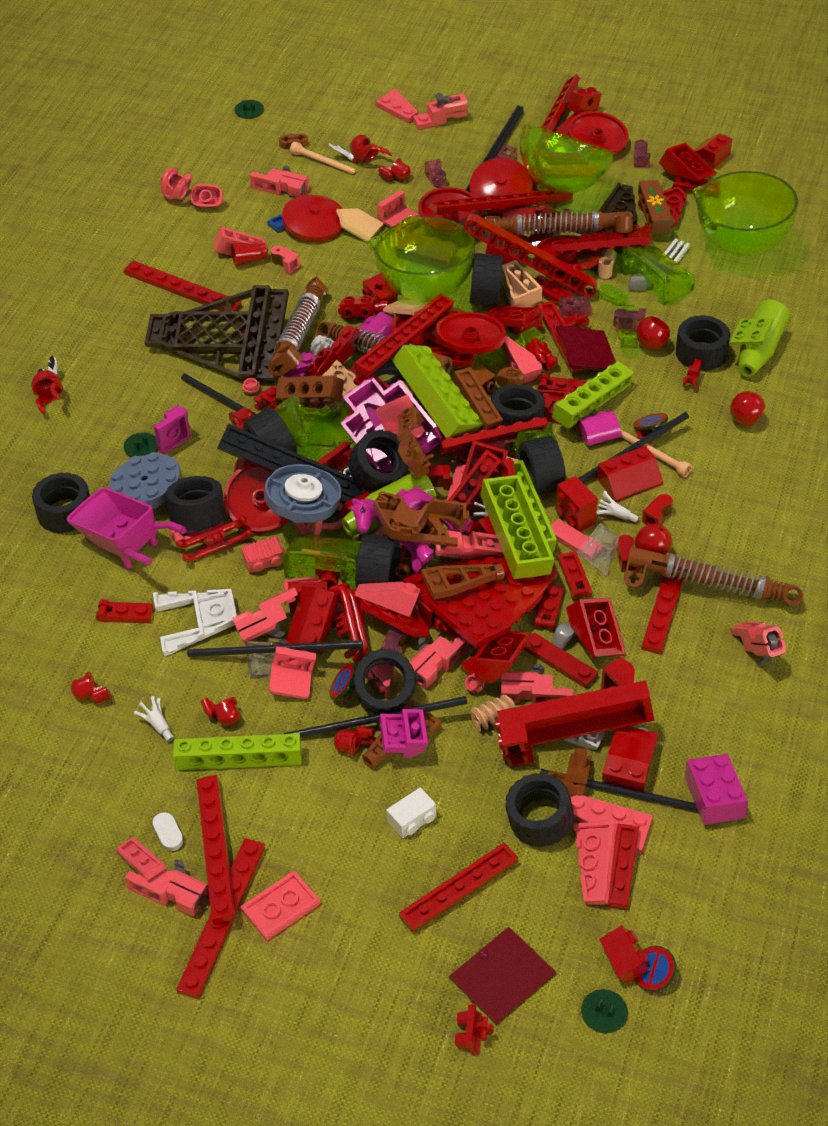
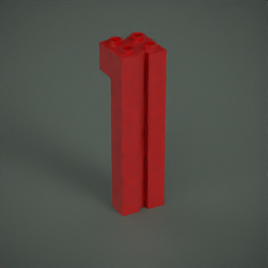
M644 680L497 711L498 719L495 720L497 732H499L498 743L502 751L503 760L508 761L510 768L534 764L532 746L652 722L655 719L647 681Z

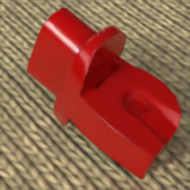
M579 313L564 318L567 327L583 328V326L590 325L586 314L579 315Z

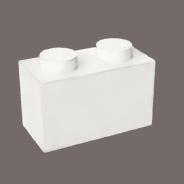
M420 787L386 809L387 822L403 839L407 835L414 834L425 823L433 821L436 817V803Z

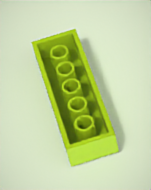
M403 345L392 359V362L446 438H458L466 433L475 434L483 423L480 421L477 413L470 407L469 402L460 393V389L455 386L450 375L445 372L440 361L435 358L432 350L428 346Z
M520 475L483 479L480 495L513 579L550 575L554 557Z

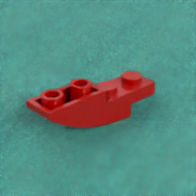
M347 325L341 331L337 340L332 343L330 349L323 348L319 351L315 360L308 366L304 376H322L336 360L343 364L355 351L351 345L361 331L357 327Z

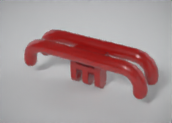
M240 516V518L228 524L183 541L178 540L176 542L178 548H186L204 541L206 548L194 553L184 554L182 556L183 561L191 562L250 538L253 532L247 529L244 533L224 541L226 537L225 532L243 525L247 518Z
M341 585L331 586L329 591L337 593L342 600L344 613L333 618L334 622L337 623L335 625L336 630H339L337 631V636L342 637L350 633L351 641L363 640V648L359 652V649H349L344 653V657L346 659L352 658L354 662H359L367 654L368 643L357 597L354 596L355 593L352 590L346 589Z

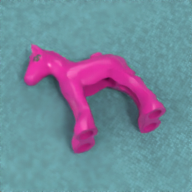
M413 487L407 491L401 489L396 494L403 497L407 506L413 510H421L426 503L435 498L427 494L420 487ZM352 499L353 506H350L349 509L354 512L357 529L361 534L369 531L374 519L380 522L373 508L374 501L371 499ZM469 518L468 522H465L462 531H459V528L454 523L440 519L450 531L461 532L462 535L467 533V529L473 522ZM399 540L411 554L412 570L418 573L425 569L430 563L429 560L434 555V551L429 548L427 543Z

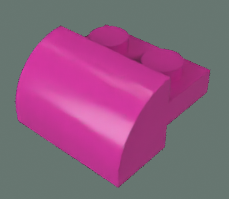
M379 312L375 317H368L358 328L388 336L391 334L393 318L384 312Z
M598 411L596 414L580 419L574 425L581 433V439L588 446L622 437L619 421L613 411Z
M402 709L401 714H380L379 722L383 752L402 753L403 758H409L422 753L426 749L428 739L423 710Z

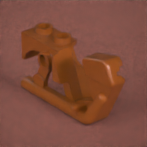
M413 406L406 408L398 415L399 432L397 433V439L400 442L398 447L400 457L408 465V471L412 473L415 479H418L429 473L428 467L431 466V463L428 460L433 458L434 455L430 454L426 457L420 448L418 440L411 432L414 426L424 421L416 407Z
M381 491L373 505L387 536L394 540L457 547L458 538L449 537V533L441 524L440 519L454 523L459 528V531H462L465 522L469 520V511H466V503L458 501H445L434 498L429 503H426L421 510H413L407 506L403 497ZM426 521L429 526L434 527L437 535L420 533Z

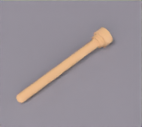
M298 142L291 144L290 153L294 155L303 154L350 174L355 173L354 168L304 149Z
M621 430V438L632 444L639 441L638 438ZM648 444L644 445L647 446L656 458L676 468L679 475L687 477L692 470L690 463L686 461L679 462Z

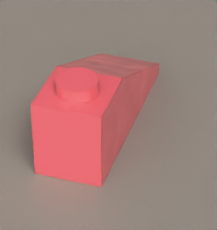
M220 227L213 241L215 251L226 255H232L231 244H266L265 239Z
M505 335V341L500 348L510 366L523 372V384L539 380L542 371L541 363L537 361L532 353Z
M404 582L359 584L354 596L410 617L420 589L414 584Z

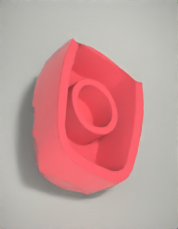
M196 184L190 192V200L192 204L198 207H218L223 204V191L215 185Z

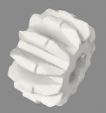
M318 335L311 343L310 349L312 354L317 357L319 351L323 348L330 349L335 341L326 336Z

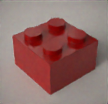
M577 476L557 484L555 506L557 514L562 516L569 526L579 532L595 525L598 498Z

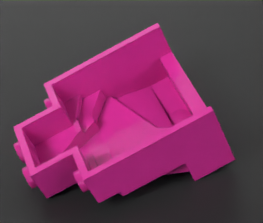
M372 376L369 379H365L361 385L350 390L343 397L353 414L347 416L340 424L355 445L366 433L372 430L384 429L376 409L404 395L410 397L413 405L424 419L422 424L425 432L422 433V436L416 438L423 453L427 454L443 441L436 424L400 380L391 384L384 391ZM366 449V459L373 469L381 473H392L391 461L385 453L377 449Z

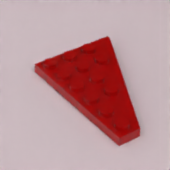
M649 222L645 223L643 227L633 225V231L629 233H619L612 229V232L608 234L607 232H597L582 235L578 240L567 238L552 241V252L562 254L569 250L581 252L582 249L596 251L598 248L603 247L605 249H614L615 246H622V248H630L632 245L648 246L649 243H652Z

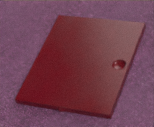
M565 326L556 327L570 368L604 371L609 365L616 363L605 331Z
M507 927L449 976V979L497 1025L556 975V971L510 927Z

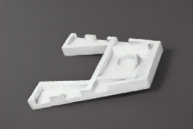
M231 589L207 590V593H196V591H188L185 594H177V591L158 595V592L153 593L157 612L194 603L199 628L160 637L164 657L235 625L232 617L237 616Z

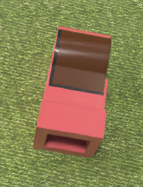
M283 246L271 248L272 262L275 265L284 267L285 273L290 274L300 267L298 254Z

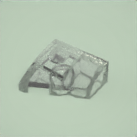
M600 523L578 549L577 554L607 577L610 573L608 569L611 560L614 559V549L617 547L619 538Z
M269 638L267 642L248 641L245 646L286 644V639ZM274 653L247 654L250 679L271 675Z

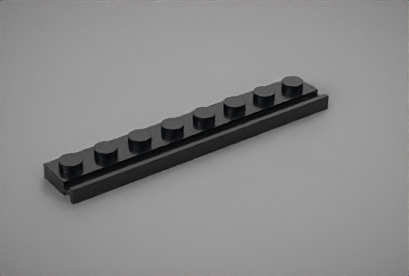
M229 423L217 449L271 473L281 467L295 464L310 465L326 471L338 481L341 487L340 503L343 504L360 496L363 487L358 485L352 477Z

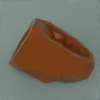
M505 367L496 376L497 384L501 387L513 384L523 385L524 383L523 372L514 367Z

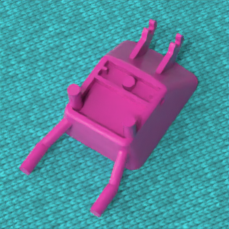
M107 487L97 490L67 517L68 523L96 546L120 556L125 569L132 568L130 557L146 565L152 563L150 557L137 551L148 541L151 546L158 544L155 536L157 533L156 529L169 528L181 534L186 532V527L172 521L155 523L151 505Z

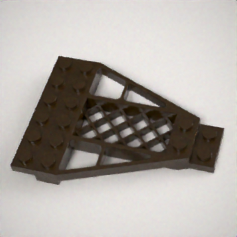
M253 285V288L187 311L150 314L145 345L146 347H163L167 352L240 381H245L248 378H254L257 381H275V375L269 372L268 365L276 351V343L283 332L289 291L288 289H271L269 285ZM251 297L249 311H230L232 303ZM225 306V311H211ZM189 321L195 322L189 328L186 326ZM204 322H211L205 328L202 326ZM221 322H228L221 328L218 325ZM237 322H244L238 328L234 325ZM216 326L218 331L211 335L209 331ZM200 327L202 330L194 335L192 331ZM233 327L235 330L227 335L225 331ZM191 334L192 338L184 342L183 338ZM207 334L209 337L201 342L199 339ZM223 334L225 338L218 343L215 339ZM239 334L242 338L234 343L232 339ZM191 354H217L215 363H211ZM224 354H241L238 373L220 366Z

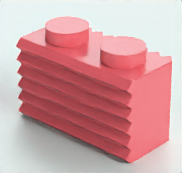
M277 536L267 538V540L264 539L263 541L260 540L256 543L253 542L249 545H242L241 547L242 558L249 573L260 572L265 568L278 567L285 563L284 550Z

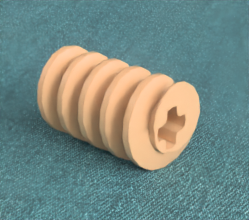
M502 695L500 699L494 698L493 702L487 701L485 705L480 704L478 708L473 707L471 709V718L476 729L481 732V726H483L487 731L489 729L488 723L492 727H496L497 711L514 708L515 704L510 697Z

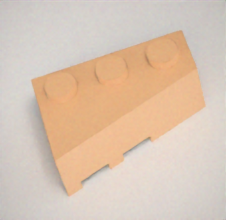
M516 260L502 265L501 281L510 306L534 307L542 303V287Z

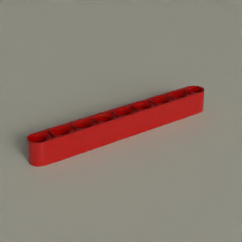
M476 214L467 216L464 230L468 234L585 297H593L596 294L597 281L593 277ZM469 222H474L476 226L469 225ZM484 230H489L491 233L485 234ZM498 238L505 239V242H500ZM513 246H518L520 249L515 250ZM528 254H533L535 257L530 258ZM542 262H548L550 265L545 266ZM557 270H563L564 273L560 274ZM571 278H577L578 281H573ZM590 285L593 289H587L586 286Z

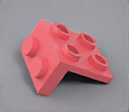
M401 190L377 204L378 220L395 231L396 229H408L421 220L418 213L405 206V193Z
M404 395L378 407L376 413L384 430L397 434L399 432L398 415L406 408H411L414 405L410 397ZM422 422L411 429L415 438H419L425 432Z
M276 646L272 659L269 692L288 697L308 699L316 653Z

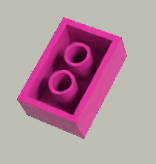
M728 754L687 760L685 780L703 825L745 819L748 800Z

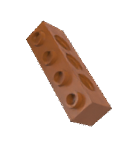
M334 375L278 378L276 399L281 400L286 405H293V402L305 405L306 402L312 404H320V402L333 404L334 401L342 400L344 380Z

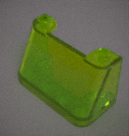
M629 246L622 250L620 272L626 276L638 271L654 284L653 291L659 292L661 298L658 299V302L663 306L694 290L695 278L693 274L680 266L655 246Z
M291 396L274 409L286 424L296 444L334 448L344 441L350 443V447L353 444L340 424L349 416L345 402H337V406L333 408L326 405L322 409L301 407L299 397Z
M299 534L284 552V576L288 579H294L297 572L303 574L305 567L340 572L341 579L346 577L350 580V587H356L355 571L361 541Z

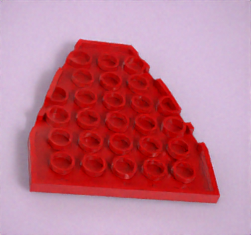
M488 555L434 565L432 567L502 564L505 574L504 579H494L454 596L433 600L421 576V572L403 579V582L414 584L419 588L420 592L417 598L421 599L437 616L477 649L507 634L514 623L518 624L521 621V616L524 613L528 614L541 601L545 590H548L551 583L557 578L558 571L552 567L550 575L513 579L505 556ZM467 573L469 579L481 576L480 573ZM460 575L446 576L450 585L463 581Z

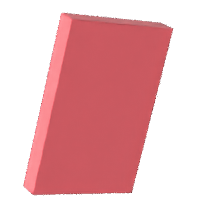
M294 870L240 906V909L267 942L319 906L321 901Z

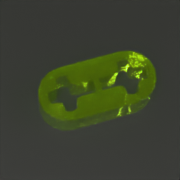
M609 284L600 286L599 297L602 300L619 307L627 305V292Z

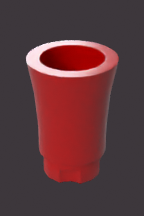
M265 243L231 244L232 259L235 266L267 259Z

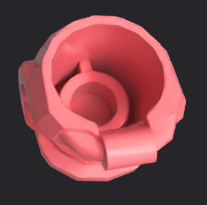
M169 168L161 176V193L167 199L182 200L190 188L192 175L187 173L185 176H182L176 168Z

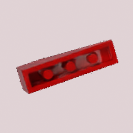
M486 449L448 501L466 503L467 508L482 488L483 479H488L502 460Z

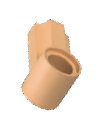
M614 249L603 250L598 263V277L608 279L612 276L617 252Z

